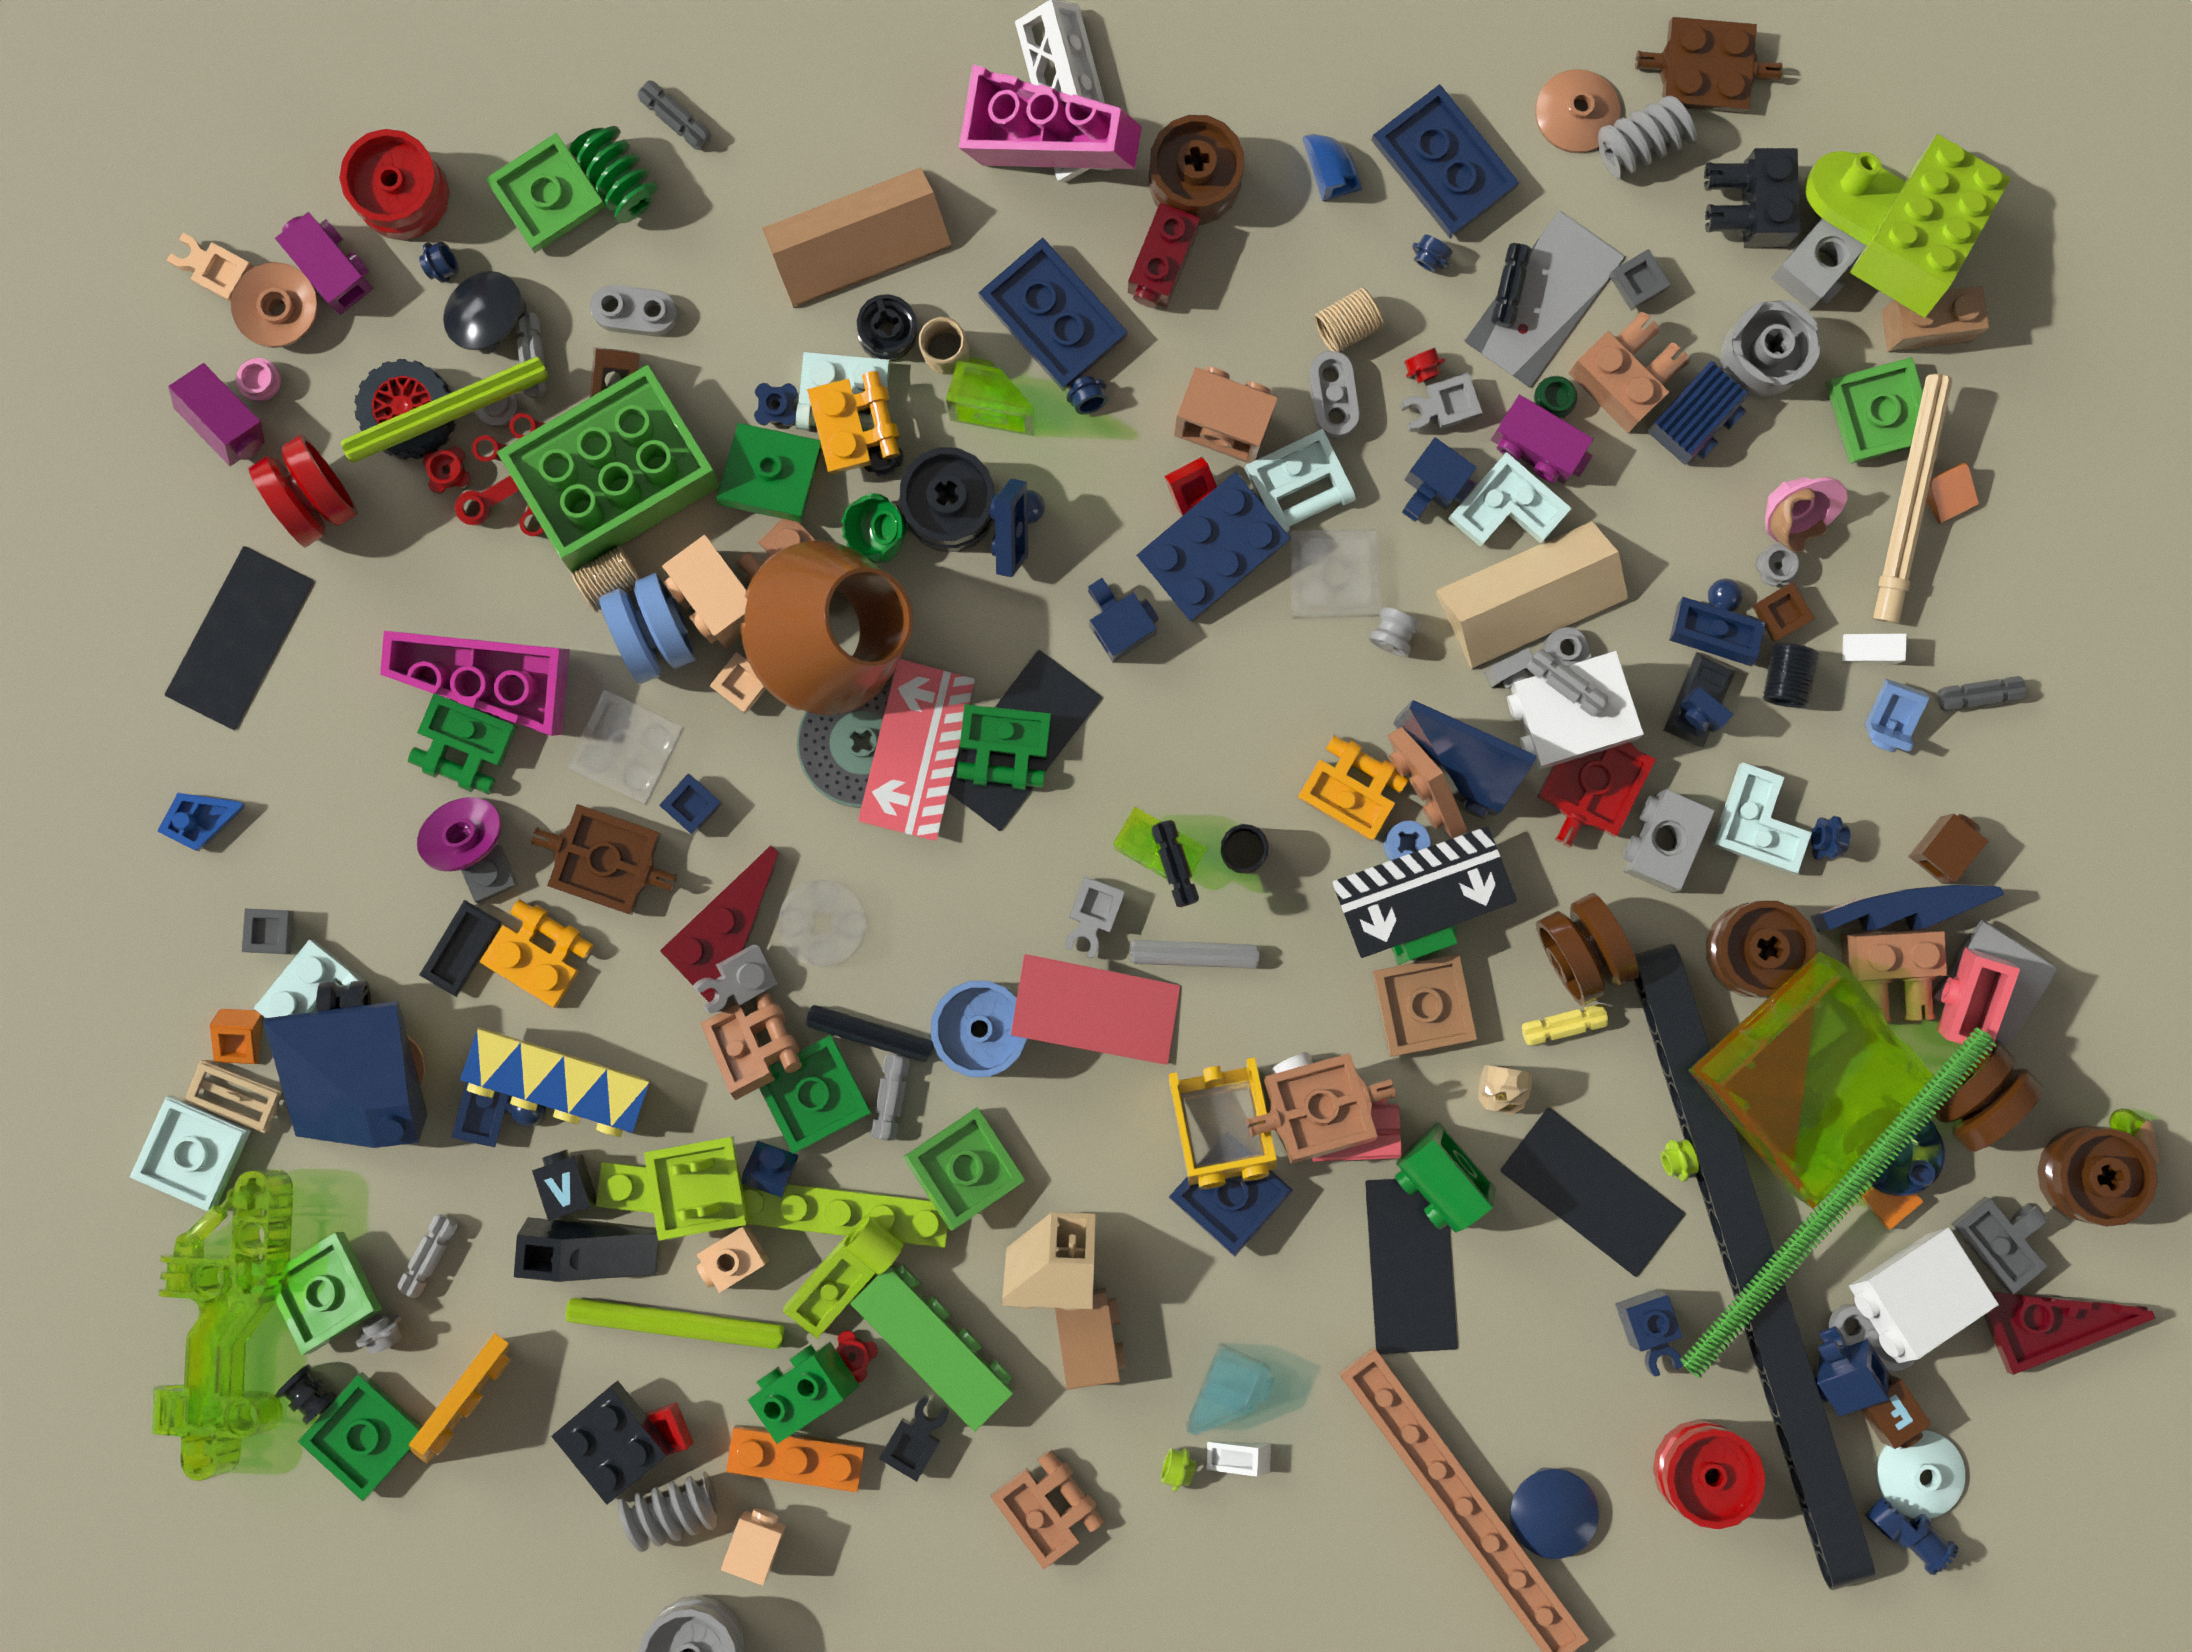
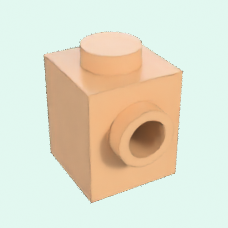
M747 1224L698 1253L697 1257L701 1263L696 1265L705 1284L709 1288L715 1285L720 1293L770 1262V1259L751 1227Z
M754 1508L753 1512L745 1510L739 1518L721 1570L763 1586L771 1570L787 1525L779 1523V1517L770 1511L760 1508Z

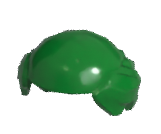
M870 493L862 496L846 508L841 522L844 525L842 537L847 541V546L856 550L873 563H886L892 560L901 549V544L907 531L906 519L900 507L890 502L887 497L881 494Z

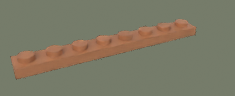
M1374 1347L1339 1372L1341 1378L1541 1651L1575 1652L1588 1642L1589 1639L1377 1350Z

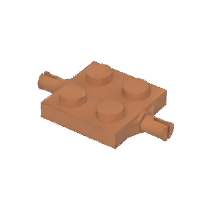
M1348 1053L1266 1076L1264 1082L1271 1101L1270 1113L1246 1118L1247 1129L1249 1128L1250 1137L1276 1130L1284 1142L1290 1163L1294 1164L1376 1141L1378 1135L1371 1117L1372 1103L1391 1097L1394 1098L1396 1097L1395 1088L1392 1087L1393 1082L1391 1079L1366 1086L1357 1074L1351 1054Z

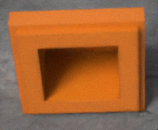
M1966 462L1932 478L1930 481L1926 501L1938 524L1979 504L1970 469Z
M220 1009L209 1024L214 1062L259 1063L263 1018L258 1011Z

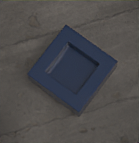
M1700 686L1690 691L1679 704L1686 711L1685 718L1701 731L1708 729L1713 733L1723 728L1734 715Z
M688 773L659 806L694 836L723 803Z
M757 1141L743 1171L742 1184L783 1197L796 1167L798 1154H792V1152Z

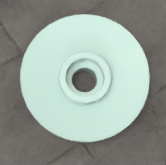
M1924 1430L1922 1431L1923 1437L1908 1448L1900 1449L1898 1447L1893 1449L1885 1445L1878 1458L1876 1479L1883 1498L1887 1500V1503L1890 1502L1892 1504L1891 1507H1895L1896 1511L1910 1518L1926 1514L1931 1519L1949 1511L1959 1500L1965 1485V1466L1959 1451L1947 1438L1936 1432ZM1930 1469L1932 1480L1930 1483L1922 1485L1920 1474L1922 1471Z

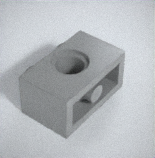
M1822 218L1770 278L1808 310L1820 299L1828 304L1844 286V283L1839 280L1840 276L1847 268L1850 270L1853 268L1866 245ZM1818 252L1828 253L1833 258L1834 267L1824 265L1819 259Z
M1667 789L1658 792L1655 797L1649 796L1639 817L1640 820L1645 821L1638 837L1633 835L1624 850L1623 859L1628 862L1623 872L1668 892L1680 891L1715 810ZM1660 828L1667 829L1673 835L1674 844L1669 851L1662 850L1656 843V833Z

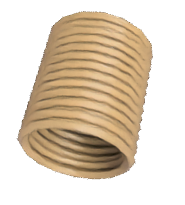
M1359 288V290L1353 291L1352 294L1349 293V296L1334 302V304L1327 306L1326 309L1324 308L1323 311L1320 310L1319 313H1315L1314 316L1317 330L1330 351L1338 353L1345 351V348L1348 349L1349 346L1352 347L1353 344L1356 345V342H1360L1363 338H1367V335L1370 336L1371 333L1374 334L1375 331L1378 332L1379 329L1384 327V320L1377 303L1364 288Z
M938 317L931 319L923 326L919 334V346L927 365L933 371L939 374L950 375L959 372L965 367L969 359L970 348L964 330L957 321L948 317ZM943 333H952L961 339V346L954 356L942 360L928 354V346L932 339Z
M617 545L616 548L613 547L612 550L609 549V552H605V555L598 556V559L594 558V561H590V564L587 563L586 566L583 565V568L579 567V570L572 572V578L592 610L597 613L598 610H602L599 602L600 596L619 588L629 594L635 588V582L641 579L636 568L620 545Z

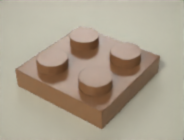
M1460 954L1372 971L1389 1057L1477 1040Z

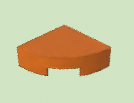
M1869 1187V1190L1865 1189V1194L1860 1192L1864 1203L1883 1226L1890 1230L1924 1202L1916 1194L1894 1196L1880 1192L1873 1187Z

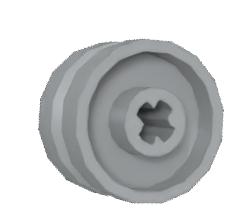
M702 1595L682 1597L662 1610L643 1635L638 1652H688L689 1648L695 1652H744L743 1629L734 1612L719 1600Z

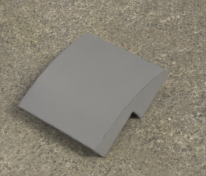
M1982 919L1956 952L1958 959L1948 970L1947 976H1944L1933 990V998L1945 1005L1941 1001L1944 985L1949 977H1955L1965 947L2010 961L2020 969L1996 1036L1997 1039L2008 1045L2036 1007L2058 968Z

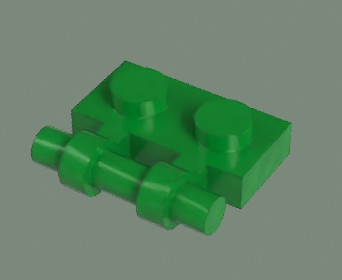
M433 694L417 732L433 741L428 752L413 747L408 757V763L421 767L422 773L436 778L438 775L456 781L458 782V787L466 791L472 792L476 789L489 795L494 788L496 779L481 773L483 764L487 761L497 766H502L518 727L438 694ZM449 746L469 754L464 766L446 759Z
M964 704L960 749L977 752L975 763L958 762L957 779L974 780V785L987 786V782L1012 784V789L1026 790V786L1043 788L1045 771L1028 769L1029 756L1047 757L1051 713ZM990 752L1016 755L1014 767L989 765Z

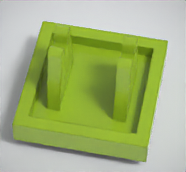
M734 1136L644 1152L658 1241L749 1224Z

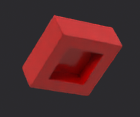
M1203 457L1164 476L1176 508L1182 516L1217 487L1210 467Z
M677 1402L645 1413L674 1449L668 1455L686 1450L694 1443Z

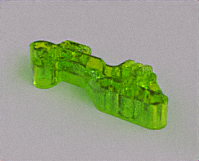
M254 1170L239 1176L235 1187L228 1190L227 1199L221 1205H213L186 1233H182L177 1237L173 1254L160 1255V1262L167 1263V1271L160 1272V1279L166 1280V1288L158 1289V1296L191 1299L197 1303L200 1313L199 1318L188 1332L186 1338L184 1385L176 1384L153 1387L151 1433L181 1437V1468L184 1474L191 1480L203 1481L233 1471L240 1461L242 1438L271 1431L278 1426L282 1419L283 1409L279 1398L277 1399L273 1393L267 1391L244 1390L247 1341L274 1306L279 1294L284 1292L289 1282L288 1262L290 1261L293 1182L284 1170ZM233 1206L230 1255L205 1254L203 1240L227 1218L228 1214L226 1211ZM260 1227H262L264 1231L263 1242L261 1241L259 1235ZM218 1270L222 1277L221 1285L218 1281ZM251 1408L255 1412V1422L251 1417Z

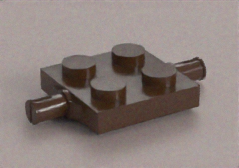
M1672 17L1669 21L1667 44L1662 53L1638 50L1635 58V69L1660 71L1663 83L1662 98L1673 96L1687 109L1746 113L1749 110L1751 87L1755 79L1780 81L1782 71L1780 70L1783 68V64L1781 62L1757 61L1755 51L1757 24Z
M579 804L575 807L570 824L561 835L536 827L533 833L548 838L549 841L533 836L531 838L532 845L555 852L554 868L547 885L548 887L629 915H633L639 895L647 884L672 892L675 885L661 881L659 878L661 877L675 883L677 881V874L654 868V854L662 833Z

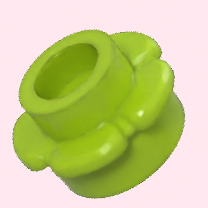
M1674 1139L1668 1141L1665 1145V1150L1660 1154L1662 1166L1668 1176H1675L1681 1182H1685L1688 1180L1689 1175L1695 1174L1699 1170L1695 1150L1686 1139L1678 1142Z
M1170 1448L1165 1457L1160 1481L1163 1484L1172 1486V1491L1177 1492L1181 1485L1189 1486L1192 1481L1196 1460L1190 1459L1189 1450L1183 1448L1180 1451Z

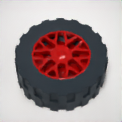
M397 359L396 362L387 361L382 363L381 367L373 368L368 373L369 376L365 381H361L359 393L355 395L354 401L356 404L355 418L361 425L359 426L360 430L364 431L450 394L452 391L430 367H425L421 362L415 360L409 362L406 359ZM455 420L383 450V452L407 460V458L421 459L429 452L438 451L437 448L447 443L451 431L454 432Z

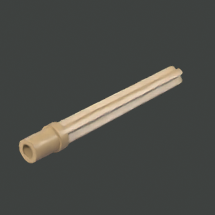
M1931 374L1925 380L1884 571L1878 582L1879 593L1873 619L1899 624L1906 592H1909L1911 582L1909 581L1910 571L1952 386V378L1946 375Z

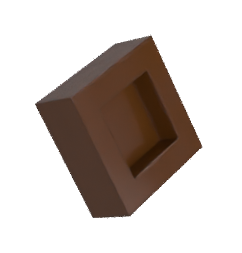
M1793 582L1752 605L1760 621L1765 622V629L1773 642L1780 640L1815 619Z

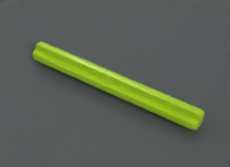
M539 357L531 358L347 437L341 441V447L351 463L358 462L546 381L548 372Z
M582 1298L570 1299L567 1303L565 1314L566 1321L569 1323L775 1350L780 1349L784 1340V1326L780 1324Z

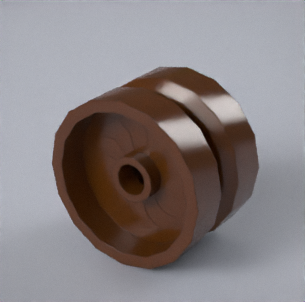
M1187 115L1171 121L1158 133L1150 153L1149 190L1155 205L1158 207L1161 202L1200 218L1199 225L1220 219L1232 208L1241 187L1244 152L1238 136L1224 122L1208 115Z
M1590 893L1571 903L1570 918L1562 912L1556 911L1536 922L1540 942L1551 965L1567 991L1579 1005L1585 1006L1604 996L1605 981L1617 988L1639 977L1637 960L1627 937L1610 909L1595 893Z
M1754 901L1726 910L1712 924L1706 940V960L1713 976L1727 990L1743 997L1777 996L1815 962L1817 958L1816 937L1809 921L1796 908L1779 901ZM1758 942L1761 943L1764 948V952L1761 957L1759 956V953L1762 951V949L1757 947Z
M1995 1040L1997 1047L1993 1046V1051L1989 1055L1982 1053L1986 1058L1985 1060L1978 1057L1982 1061L1981 1064L1975 1061L1978 1068L1971 1065L1974 1072L1967 1070L1971 1074L1970 1077L1963 1074L1967 1078L1966 1081L1960 1078L1963 1085L1956 1082L1959 1089L1952 1087L1956 1092L1948 1091L1952 1097L1950 1098L1945 1095L1948 1099L1947 1102L1941 1099L1944 1106L1937 1103L1941 1109L1933 1108L1937 1112V1114L1933 1115L1940 1122L1948 1123L1954 1121L1953 1135L1968 1151L1975 1152L2002 1138L2032 1110L2043 1092L2042 1084L2027 1069H2013L2014 1056L1998 1040Z
M2082 1126L2068 1128L2054 1136L2042 1151L2037 1169L2040 1190L2052 1208L2066 1218L2106 1227L2125 1225L2141 1216L2153 1201L2158 1183L2155 1161L2146 1146L2130 1133L2104 1127Z

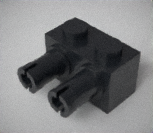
M1754 148L1744 163H1706L1704 179H1709V181L1704 182L1705 190H1742L1743 205L1708 204L1705 220H1710V222L1705 224L1706 232L1743 231L1744 248H1787L1800 233L1798 148Z

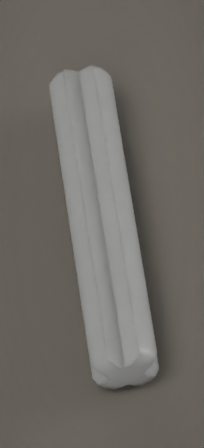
M1134 940L1131 944V962L1135 964L1256 968L1259 965L1260 951L1257 945Z

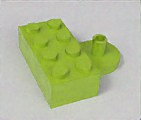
M1937 133L1912 167L1905 181L1882 168L1879 158L1870 152L1856 154L1847 151H1835L1823 155L1815 163L1806 177L1805 193L1809 204L1821 218L1866 245L1850 273L1925 318L1951 286L2009 184L2011 177Z

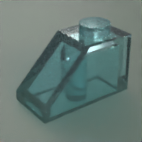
M1219 1343L1186 1422L1187 1432L1197 1435L1254 1412L1258 1401L1266 1402L1273 1387L1274 1378L1269 1376L1271 1371L1269 1365Z

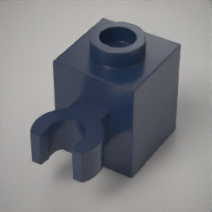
M1434 437L1405 478V481L1416 488L1417 491L1401 513L1416 522L1431 500L1444 510L1448 508L1453 500L1461 504L1476 484L1469 478L1477 467Z
M1103 578L1088 586V593L1101 610L1100 614L1089 620V627L1112 662L1156 635L1157 628L1154 623L1159 618L1146 598L1139 601L1133 592L1117 602Z
M1655 1289L1615 1303L1629 1345L1640 1352L1648 1350L1645 1355V1366L1651 1375L1655 1377L1660 1375L1657 1360L1662 1355L1669 1356L1670 1362L1675 1369L1682 1368L1680 1354L1668 1344V1342L1683 1337L1668 1294Z
M1836 1326L1820 1331L1819 1335L1824 1344L1818 1347L1822 1356H1819L1818 1376L1815 1377L1821 1399L1824 1402L1829 1401L1839 1417L1889 1400V1372L1869 1340L1847 1346L1841 1331Z

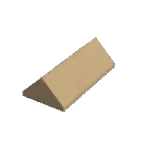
M1592 521L1435 591L1471 669L1545 637L1559 628L1567 627L1628 599L1619 551Z

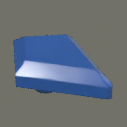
M177 793L157 831L195 851H200L245 807V804L238 801Z

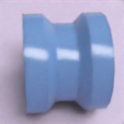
M1410 820L1400 822L1390 828L1383 841L1384 852L1390 861L1416 852L1415 849L1419 851L1430 847L1431 844L1430 836L1425 827L1418 822Z

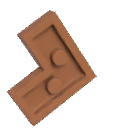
M1403 727L1387 735L1394 750L1389 755V758L1402 777L1406 775L1411 777L1409 780L1414 790L1423 801L1426 800L1427 805L1423 806L1422 810L1430 824L1435 829L1442 827L1452 839L1468 831L1442 770Z

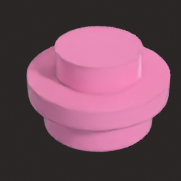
M254 358L240 366L236 376V383L239 391L246 398L262 402L271 399L278 392L281 385V376L277 367L270 361L263 358Z

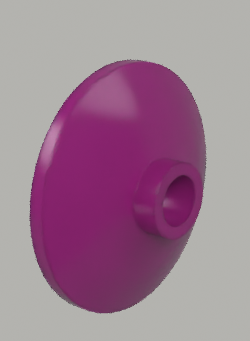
M466 797L450 801L436 809L421 826L417 837L418 853L428 866L439 871L451 872L468 868L481 861L495 847L502 829L500 815L491 803L480 798Z

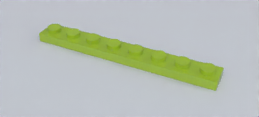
M601 1162L596 1207L653 1213L646 1166ZM788 1183L783 1197H779L742 1184L748 1225L847 1236L865 1216H870L902 1243L946 1247L948 1226L931 1200Z

